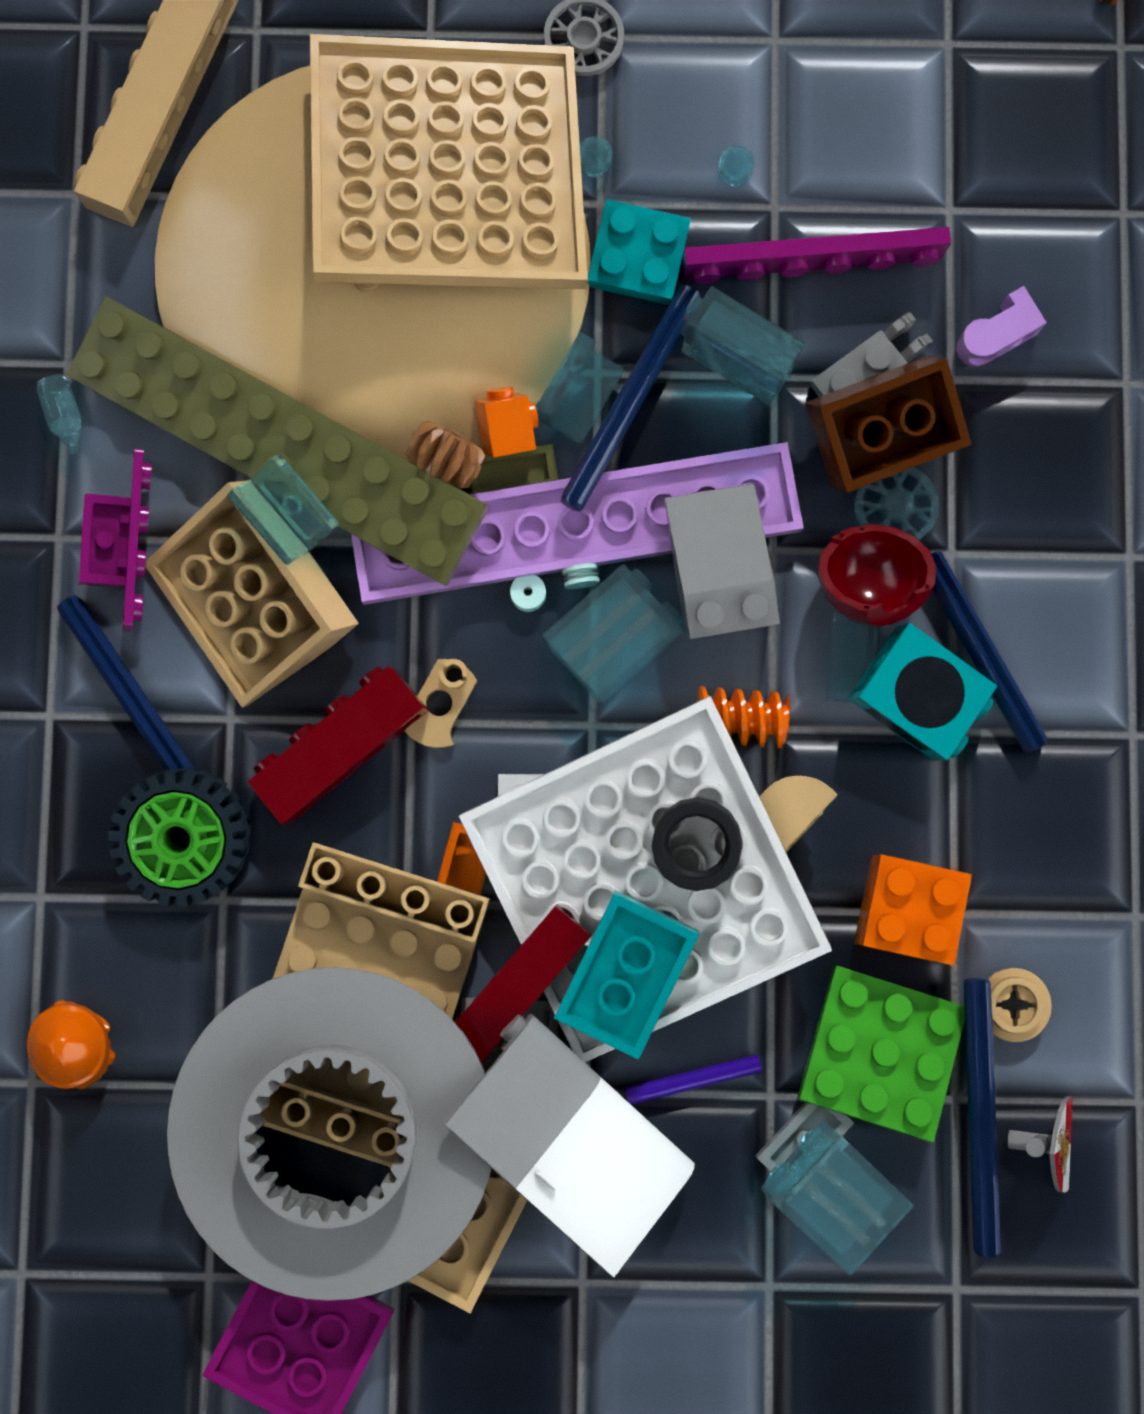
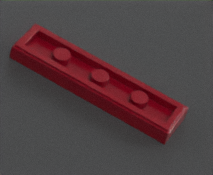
M557 904L455 1021L456 1025L464 1032L474 1047L481 1063L503 1039L500 1036L501 1031L518 1014L521 1017L592 935Z

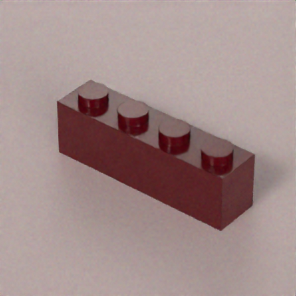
M389 665L384 670L380 666L372 669L359 681L362 688L349 699L346 695H342L334 700L324 710L327 717L314 727L311 724H307L300 728L289 738L288 741L292 745L279 756L275 752L271 753L253 768L256 775L247 783L281 825H291L430 711L395 668Z

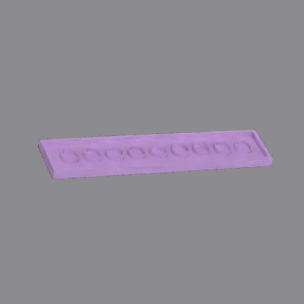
M788 442L603 472L586 505L580 512L566 507L561 502L562 493L571 478L471 494V496L488 504L490 507L448 586L435 581L351 534L361 601L363 605L510 581L518 577L558 573L567 567L579 564L595 563L597 566L672 554L664 498L753 483L755 486L765 538L802 532L804 527Z

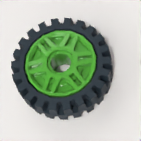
M174 768L145 778L123 796L118 803V809L113 812L110 821L113 823V827L108 831V841H112L113 847L109 849L111 860L116 859L118 862L115 870L120 877L122 875L126 876L129 880L126 885L132 891L140 890L142 892L140 897L148 901L156 899L159 901L158 905L168 907L172 904H177V907H187L193 903L199 904L214 897L235 879L246 862L245 859L251 846L249 836L252 833L251 824H247L246 820L248 816L246 807H241L238 802L240 797L235 791H230L226 787V782L220 778L214 779L211 777V773L203 770L193 771V768ZM174 826L182 827L187 831L190 837L188 847H180L175 844L171 836Z

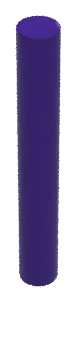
M756 1054L636 1084L624 1089L628 1103L634 1105L761 1073L762 1068L759 1057Z

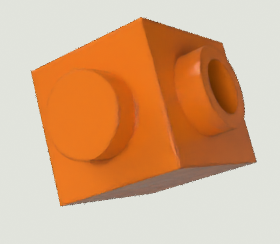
M500 387L487 390V398L474 400L484 454L495 458L536 450L533 429L538 428V414L534 402H529L527 395L514 393L513 387Z

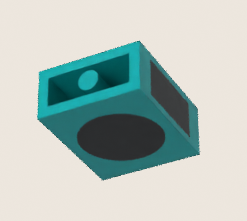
M906 623L895 627L847 700L931 760L948 761L950 757L955 758L967 744L969 737L965 734L974 720H981L990 710L993 704V699L990 696L997 685L913 624Z

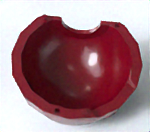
M868 524L850 527L831 537V542L820 555L818 575L826 600L849 621L867 626L882 627L907 618L921 607L930 596L935 585L936 564L929 549L915 536L895 527Z

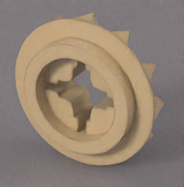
M1008 968L993 972L992 976L988 979L991 983L993 1035L1009 1042H1023L1034 1038L1045 1028L1051 1015V997L1046 985L1035 974L1020 968ZM1015 991L1016 998L1031 1003V1007L1024 1006V1009H1018L1016 1017L1011 1018L1010 1011L996 1006V1002L1002 1003V1000H1008L1010 992Z

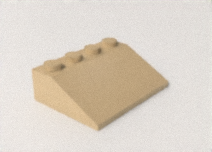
M256 480L228 482L146 560V569L242 708L247 707L329 650L359 624L266 489Z

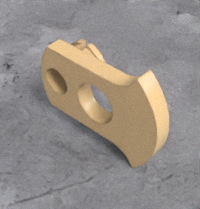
M438 659L420 690L418 697L426 707L428 697L436 691L448 693L452 698V707L443 716L432 715L428 711L405 730L406 734L417 743L431 748L455 746L451 738V730L478 682L462 661L457 659ZM452 668L460 669L463 679L450 682L446 679L447 672Z

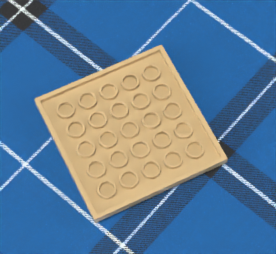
M310 34L313 282L558 289L586 288L588 273L574 47Z

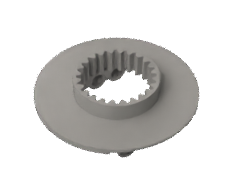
M339 967L312 968L273 978L243 994L220 1012L201 1033L181 1067L173 1089L167 1127L168 1157L178 1197L188 1218L209 1247L233 1269L266 1288L290 1296L326 1301L355 1299L394 1288L430 1267L453 1245L472 1219L483 1197L491 1167L443 1124L483 1077L485 1070L474 1047L450 1016L433 1001L395 979L374 972ZM328 1058H330L333 1067L337 1069L346 1060L350 1061L351 1071L354 1074H357L364 1068L368 1069V1082L373 1084L382 1080L385 1086L381 1095L384 1098L395 1097L397 1100L391 1109L392 1114L404 1117L396 1127V1133L405 1137L401 1138L396 1147V1152L400 1156H397L390 1169L391 1172L387 1173L380 1187L374 1186L366 1199L359 1195L351 1206H347L343 1200L332 1202L317 1195L299 1193L298 1190L292 1189L289 1185L283 1187L275 1184L279 1176L278 1173H265L263 1169L269 1161L268 1155L257 1154L256 1151L264 1143V1137L254 1132L265 1122V1119L259 1114L270 1104V1100L267 1097L276 1092L280 1087L279 1083L282 1084L291 1077L293 1071L297 1074L303 1072L310 1065V1062L315 1069L320 1068L327 1062Z

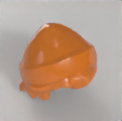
M64 1000L55 1002L54 1005L42 1012L33 1021L28 1032L27 1053L33 1070L41 1080L51 1086L63 1090L74 1088L79 1090L86 1089L105 1074L108 1065L112 1064L116 1058L115 1052L111 1049V1040L108 1036V1032L111 1029L110 1024L103 1017L83 1005Z

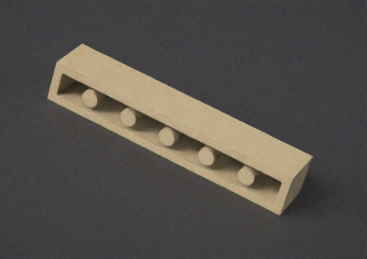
M163 0L159 10L151 14L147 24V36L141 48L136 49L131 56L129 74L122 88L119 87L112 97L110 115L105 125L100 126L94 135L93 151L88 162L77 171L74 192L86 209L132 228L134 227L238 0Z

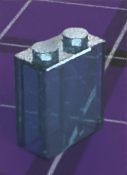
M713 286L710 287L703 299L699 296L693 299L684 314L683 320H685V323L680 331V334L684 336L682 353L771 406L792 373L805 342Z
M624 564L542 635L543 643L601 707L607 704L681 638L684 629L680 626L683 618L677 610L667 601L661 605L649 592L653 589V586L646 576L637 568L631 572Z
M824 1119L816 1128L810 1129L802 1137L798 1148L784 1163H780L773 1168L767 1181L760 1188L782 1213L850 1276L914 1207L903 1194Z

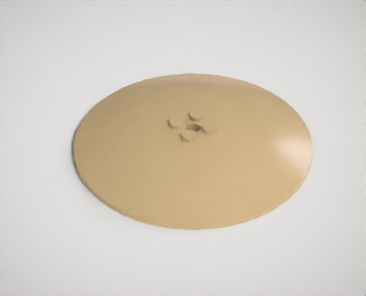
M310 65L273 79L249 93L227 110L206 131L188 155L174 180L165 202L158 228L155 251V288L159 313L164 328L407 461L409 460L405 453L409 446L408 441L413 431L417 430L421 421L436 422L443 427H447L479 445L482 449L474 400L487 398V390L513 387L514 393L527 395L529 402H534L537 407L558 380L573 352L582 328L588 303L589 284L586 285L585 289L313 282ZM584 214L585 241H586V257H587V273H588V272H589V268H590V264H591V262H590V241H589V235H588V230H587L586 218H585V214Z

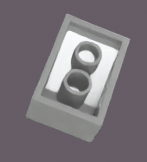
M750 483L664 498L683 629L688 637L695 639L780 624L774 577L754 484Z

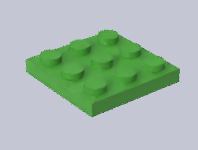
M834 966L797 1100L845 1114L849 1117L917 1139L934 1142L965 1022L964 1006L841 966Z

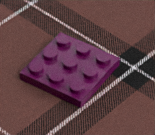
M251 1281L202 1376L272 1414H342L395 1308L371 1295L348 1300L304 1299L271 1290Z

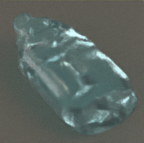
M61 374L43 378L37 382V395L47 425L51 432L58 436L59 441L69 446V453L72 455L78 454L80 452L77 443L81 435V415L70 383Z

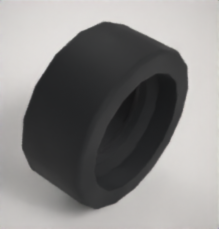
M696 797L680 800L665 810L656 823L651 847L654 862L664 878L679 888L701 891L713 889L730 878L739 865L742 839L739 824L728 809L714 800ZM694 816L708 818L716 823L724 834L726 844L724 854L719 862L708 870L698 872L687 870L677 864L670 853L669 847L670 834L675 826L685 818Z

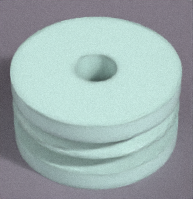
M579 564L563 569V576H567L563 579L567 581L564 583L565 589H580L599 584L600 579L596 576L598 572H594L598 570L597 564Z
M536 575L516 578L510 588L511 600L519 610L524 612H532L539 609L546 599V588L543 581ZM530 590L532 591V594L530 596H526L524 592Z

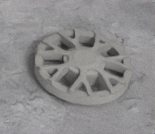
M564 0L550 12L544 26V45L574 47V53L578 54L575 59L576 76H592L602 73L616 62L623 49L624 26L617 11L604 0ZM582 6L596 8L594 18L581 17ZM578 7V11L575 12L572 8ZM599 10L603 11L605 14L599 16ZM565 11L574 19L568 27L558 19ZM611 18L615 27L601 33L599 24ZM555 23L558 28H552L553 24ZM617 33L618 38L613 37L612 35ZM550 34L566 35L567 43L552 44ZM601 41L616 44L612 53L599 48ZM594 53L598 63L586 66L584 55Z

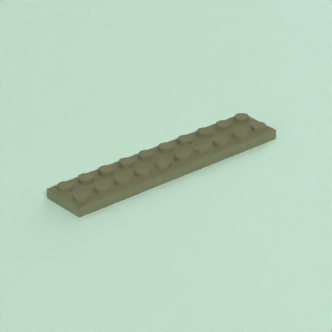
M105 296L66 373L72 379L448 586L490 507L488 504L447 482L444 483L440 478L436 476L431 477L429 472L419 470L416 465L107 296Z

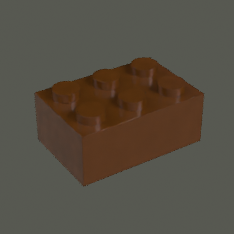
M928 355L805 402L830 485L846 493L972 445L947 358Z

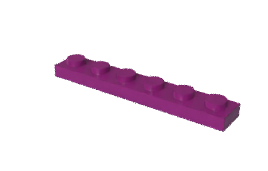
M949 227L687 247L684 248L682 259L683 280H694L697 284H710L719 281L720 277L738 276L740 280L751 281L763 277L764 274L781 273L784 277H798L806 274L808 270L825 269L826 273L838 274L850 270L851 267L869 266L871 270H885L893 267L896 263L912 262V265L916 267H925L937 263L944 257L951 245Z

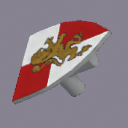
M1072 1096L1065 1097L1061 1102L1052 1135L1009 1130L1008 1149L1027 1151L1032 1157H1040L1045 1153L1049 1154L1054 1187L1057 1192L1066 1193L1069 1190Z

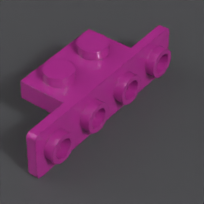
M135 448L130 497L84 493L79 585L125 588L122 632H131L133 621L142 622L143 595L135 594L136 577H145L146 551L137 550L138 533H147L149 507L140 506L141 489L150 490L152 463L143 462L144 449Z

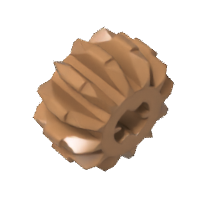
M421 421L417 430L413 431L405 453L409 462L416 465L419 470H425L429 472L431 477L436 476L443 480L444 483L447 482L461 489L469 488L473 479L477 478L485 457L479 445L461 436L459 433L431 421Z

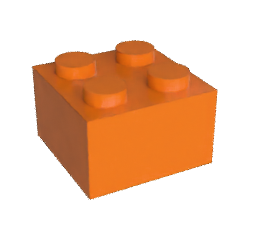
M882 854L871 855L854 944L954 966L972 874Z

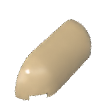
M797 775L785 777L774 782L759 797L787 853L823 814L822 811L838 794L827 784L816 778Z

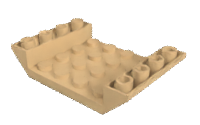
M313 842L298 885L303 890L273 978L312 968L339 967L374 972L395 979L415 989L438 1005L453 1020L490 899ZM328 1058L327 1062L320 1068L315 1069L310 1062V1065L303 1072L297 1074L293 1071V1075L282 1084L279 1083L280 1087L270 1097H267L270 1100V1104L259 1114L265 1119L262 1126L391 1167L396 1157L400 1156L396 1152V1147L401 1138L405 1137L396 1133V1127L404 1117L393 1115L391 1109L397 1102L396 1098H384L381 1095L385 1083L382 1080L373 1084L369 1083V1070L366 1068L357 1074L352 1073L351 1063L347 1060L339 1069L334 1068L330 1058Z

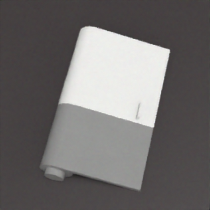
M532 1013L524 1018L518 1014L500 1033V1036L504 1039L501 1045L503 1053L443 1125L610 1276L615 1277L685 1185L694 1170L695 1163Z

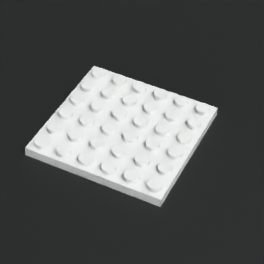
M711 696L459 815L520 944L527 939L556 904L592 934L589 940L544 990L554 1014H556L615 890L700 931L699 937L652 1032L832 951L831 945ZM696 797L714 800L728 809L739 824L742 839L739 865L730 878L713 889L701 891L679 888L664 878L654 862L651 847L656 823L665 810L680 800ZM700 816L685 818L679 822L672 830L669 839L670 853L676 863L687 870L696 872L708 870L716 865L723 856L726 845L724 834L719 826L710 819ZM558 1021L572 1051L584 1062L615 1049Z

